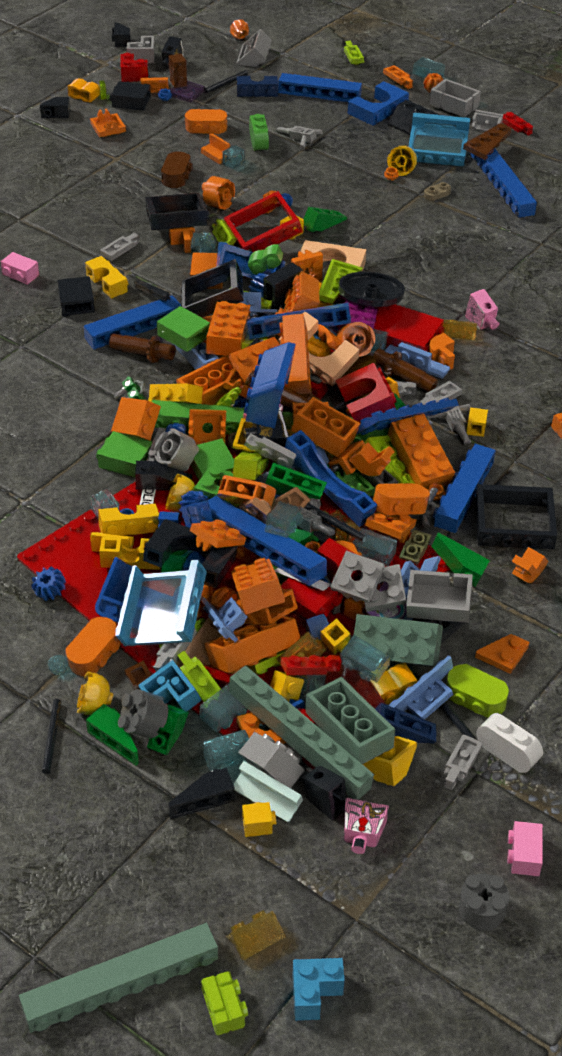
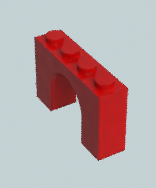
M375 363L336 380L345 402L371 392L369 395L347 405L352 418L359 423L364 418L372 417L371 414L374 412L382 411V413H385L389 409L396 408L394 403L397 400L381 368L377 369Z
M329 538L317 549V554L327 559V568L336 574L346 551H352ZM354 571L351 574V578L354 581H359V573H361V571ZM290 577L281 585V589L293 590L298 607L294 611L306 619L320 614H324L327 618L329 612L334 607H337L345 597L342 593L331 590L330 587L324 591L313 589Z

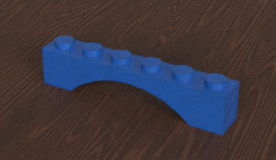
M349 302L248 319L249 338L256 339L281 333L280 322H283L282 316L303 314L304 312L317 319L318 325L336 326L351 323Z
M302 430L287 438L285 448L296 454L294 463L306 475L327 482L324 493L359 527L365 524L367 518L375 513L377 504L365 492L358 491L341 481L329 469L317 451L314 442Z

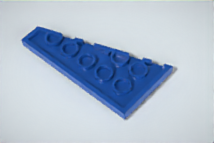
M444 398L437 403L436 400H433L425 405L423 403L415 404L411 408L407 405L399 408V410H396V408L389 409L385 413L377 411L371 414L372 417L360 420L361 424L357 434L365 435L375 430L379 431L390 428L391 422L423 413L425 416L428 415V417L444 413L459 406L457 399L449 400V398Z

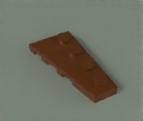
M500 123L464 143L463 149L486 160L488 155L493 153L495 147L498 148L500 142H503L511 134L512 128Z

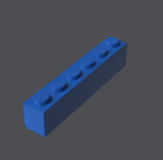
M282 73L278 81V93L348 102L357 96L361 97L362 83L287 73Z
M172 295L169 296L171 297L170 300L167 299L166 302L160 299L84 325L85 340L95 350L109 345L112 334L135 336L157 328L158 320L181 306V304Z
M475 444L472 450H468L466 460L461 462L459 473H455L453 483L448 485L446 496H442L439 508L436 507L434 510L435 527L453 533L457 532L476 497L477 484H483L494 464L496 450Z

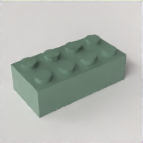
M357 614L351 656L435 668L439 661L443 626L435 623Z
M342 677L306 694V714L329 737L361 764L394 748L395 728Z

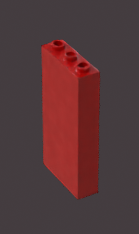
M396 304L376 307L378 312L373 329L375 333L374 345L387 349L389 345L398 347L402 342L429 352L430 341L435 336L445 332L443 319Z

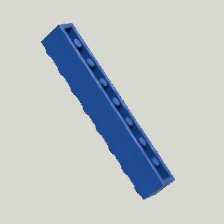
M494 149L491 155H488L486 160L471 153V157L474 158L477 165L480 166L483 173L486 174L489 181L492 182L495 189L498 190L518 218L535 215L536 200L496 149Z
M218 496L207 500L213 521L222 520L227 526L239 530L240 534L246 537L245 544L241 546L266 560L270 559L273 565L309 586L327 576L326 558Z

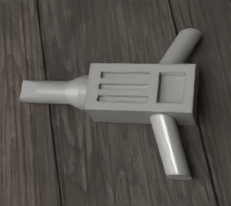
M294 126L293 128L278 127L276 129V132L288 134L290 139L300 140L301 150L305 149L306 142L311 143L317 138L316 135L322 134L321 129H309Z
M470 404L457 406L447 412L428 417V419L445 417L451 431L459 433L464 445L471 443L465 431L467 421L462 414L463 412L470 411Z

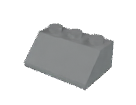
M262 29L242 45L236 62L237 65L257 67L267 60L266 56L269 53L268 50L271 47L272 40Z

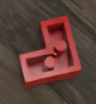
M130 53L120 54L121 82H140L141 78H148L147 60H134V54Z

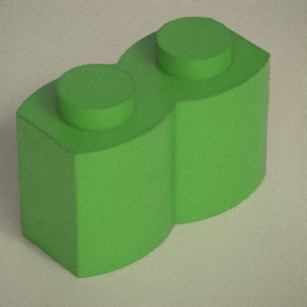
M278 244L270 245L265 250L255 251L250 255L248 267L252 274L263 273L266 269L276 268L282 262L283 252Z

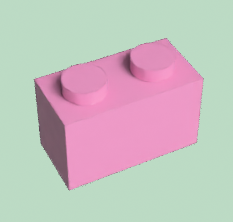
M12 252L1 261L3 275L27 285L39 276L38 262Z
M515 821L513 830L508 831V844H512V850H508L507 863L511 864V873L540 876L543 864L542 824Z

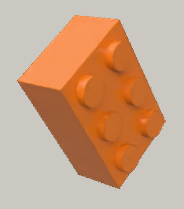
M313 397L296 414L291 431L297 433L302 430L316 446L339 457L354 441L361 423Z

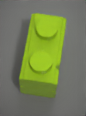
M229 971L201 980L202 992L215 1034L221 1035L228 1033L230 1030L234 1031L245 1026V1017L248 1016V1010L245 1001L240 1002L238 995L241 994L238 980H233Z

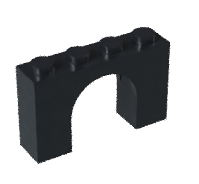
M164 519L146 543L143 561L162 567L169 556L176 551L192 550L198 552L205 557V561L202 564L207 571L204 584L217 589L235 562L238 546L216 548L212 545L208 551H203V546L199 548L196 546L197 535L192 533L189 527Z

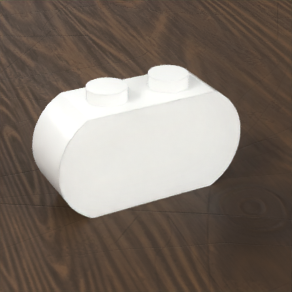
M499 713L492 714L476 731L477 739L483 742L482 747L518 772H528L543 756L542 745L535 736Z

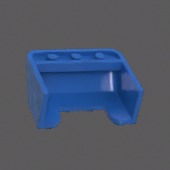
M287 342L268 349L259 355L254 371L255 377H252L246 397L249 400V403L246 402L244 413L247 414L246 422L275 428L281 396L285 384H288L295 343Z

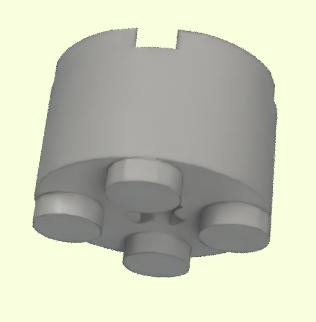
M176 429L163 432L155 443L154 449L157 450V456H154L156 461L183 472L187 471L195 455L198 453L199 447L192 437Z

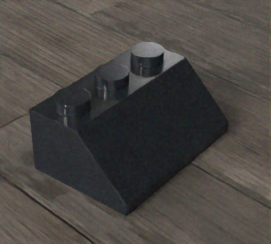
M405 100L398 104L388 125L411 135L413 113L440 114L417 105L410 100ZM416 136L415 138L422 140L425 137Z

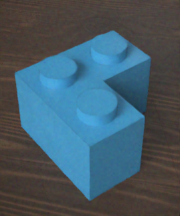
M173 660L138 685L143 691L162 696L164 703H168L174 698L185 711L190 710L202 701L196 689Z
M343 958L293 960L295 1021L320 1020V996L343 995Z

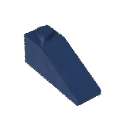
M380 703L375 708L395 728V736L417 743L434 744L436 742V724Z

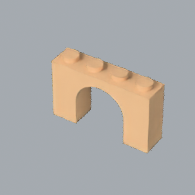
M305 240L301 249L303 254H305L306 249L312 253L321 251L323 262L335 259L362 267L363 269L366 263V249ZM307 268L304 273L310 274L312 268Z
M304 312L309 340L318 331V320ZM282 336L278 339L280 345ZM345 340L329 356L316 357L309 353L310 373L316 374L322 382L328 383L333 387L336 380L341 378L358 360L359 349Z

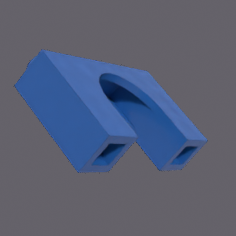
M383 81L375 86L374 99L383 103H372L357 96L348 101V114L373 126L392 115L398 104L409 100V92Z

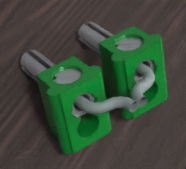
M130 376L122 382V389L114 394L116 400L125 393L128 394V398L147 400L142 394L143 386L145 385L144 381H134Z

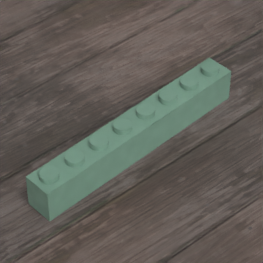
M246 665L230 677L229 693L314 767L322 766L345 779L346 793L350 798L359 800L371 789L374 774Z
M204 923L19 995V999L30 1033L43 1031L50 1025L60 1021H68L77 1014L91 1012L105 1003H114L123 996L139 993L151 985L162 984L171 977L185 975L199 966H208L218 959V946L208 924Z

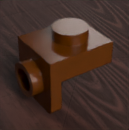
M144 661L124 671L134 690H141L138 685L151 676Z

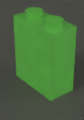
M179 306L157 321V335L188 352L206 340L210 322Z
M113 431L106 438L102 448L97 451L99 468L135 477L136 460L147 461L148 452L153 442Z
M222 438L197 445L199 451L190 465L198 480L202 478L210 465L233 472L234 458ZM219 480L214 482L215 485H219Z

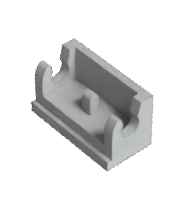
M476 110L472 118L471 130L486 132L502 123L503 114Z

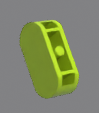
M468 664L456 665L449 671L446 685L453 691V695L449 700L487 718L492 714H502L504 712L509 693L508 686L504 681Z

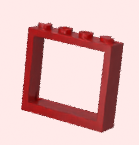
M279 191L224 217V221L237 239L236 243L238 246L245 250L251 249V252L265 250L270 245L280 244L303 232L298 217ZM281 205L291 220L247 242L243 240L236 227Z

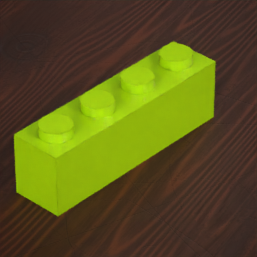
M242 451L234 458L233 477L256 480L268 468L269 458L263 457L258 452Z

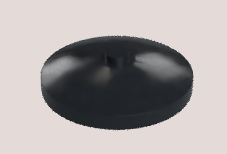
M361 271L343 276L339 281L338 290L345 299L364 306L385 307L402 301L405 287L392 276L378 272Z

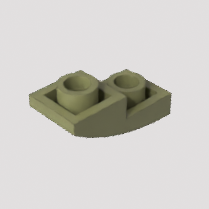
M413 530L409 540L406 541L399 559L419 564L431 541V535Z

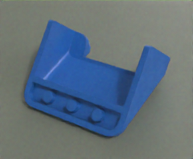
M219 242L216 266L236 259L243 276L254 279V275H258L252 274L248 267L249 258L253 252L229 245L226 242ZM282 260L281 264L276 268L266 269L263 274L270 275L285 266L286 261Z
M117 557L114 558L95 604V610L98 615L119 623L120 610L123 607L124 594L127 591L132 566ZM142 587L133 628L156 637L166 635L172 627L180 587L176 590L174 597Z

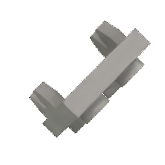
M346 551L330 588L342 593L348 599L351 597L356 602L362 600L369 603L385 565ZM356 570H360L363 573V578L359 581H354L351 578V574Z
M400 565L385 567L378 583L387 582L389 587L386 591L381 592L377 590L376 586L370 602H365L367 612L378 610L384 614L386 609L394 612L398 605L407 604ZM362 572L359 573V575H360V580L363 578V573H362Z

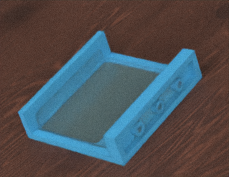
M413 113L408 147L415 151L417 162L464 166L466 150L463 149V144L468 141L470 118Z
M191 560L189 570L143 574L136 565L132 567L127 591L124 594L123 607L120 610L119 623L115 630V636L124 646L192 641L207 572L200 561Z

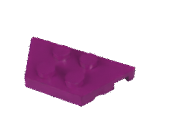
M346 299L345 303L349 302L351 323L363 322L374 329L378 308L356 304ZM345 324L339 325L338 330Z

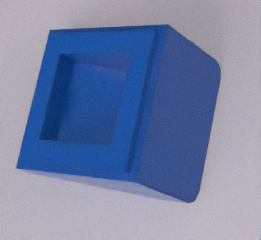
M324 614L306 620L305 629L314 644L321 642V631L329 625Z

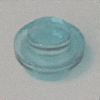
M55 655L48 660V669L56 675L65 673L69 666L67 658L63 655Z

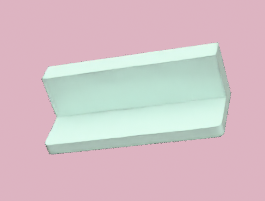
M243 761L239 767L241 773L234 783L235 791L254 803L269 802L270 809L275 811L276 816L286 822H290L303 801L302 796Z

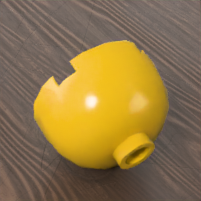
M398 146L391 150L387 157L388 167L396 168L399 176H404L415 169L417 156L412 148Z
M177 474L173 481L176 482V485L174 484L170 488L166 510L181 513L179 511L181 505L178 502L182 501V495L194 490L195 484L190 478Z
M88 671L84 677L87 683L81 685L77 701V708H79L77 713L92 715L103 704L111 705L113 693L110 692V685L107 679L102 675Z

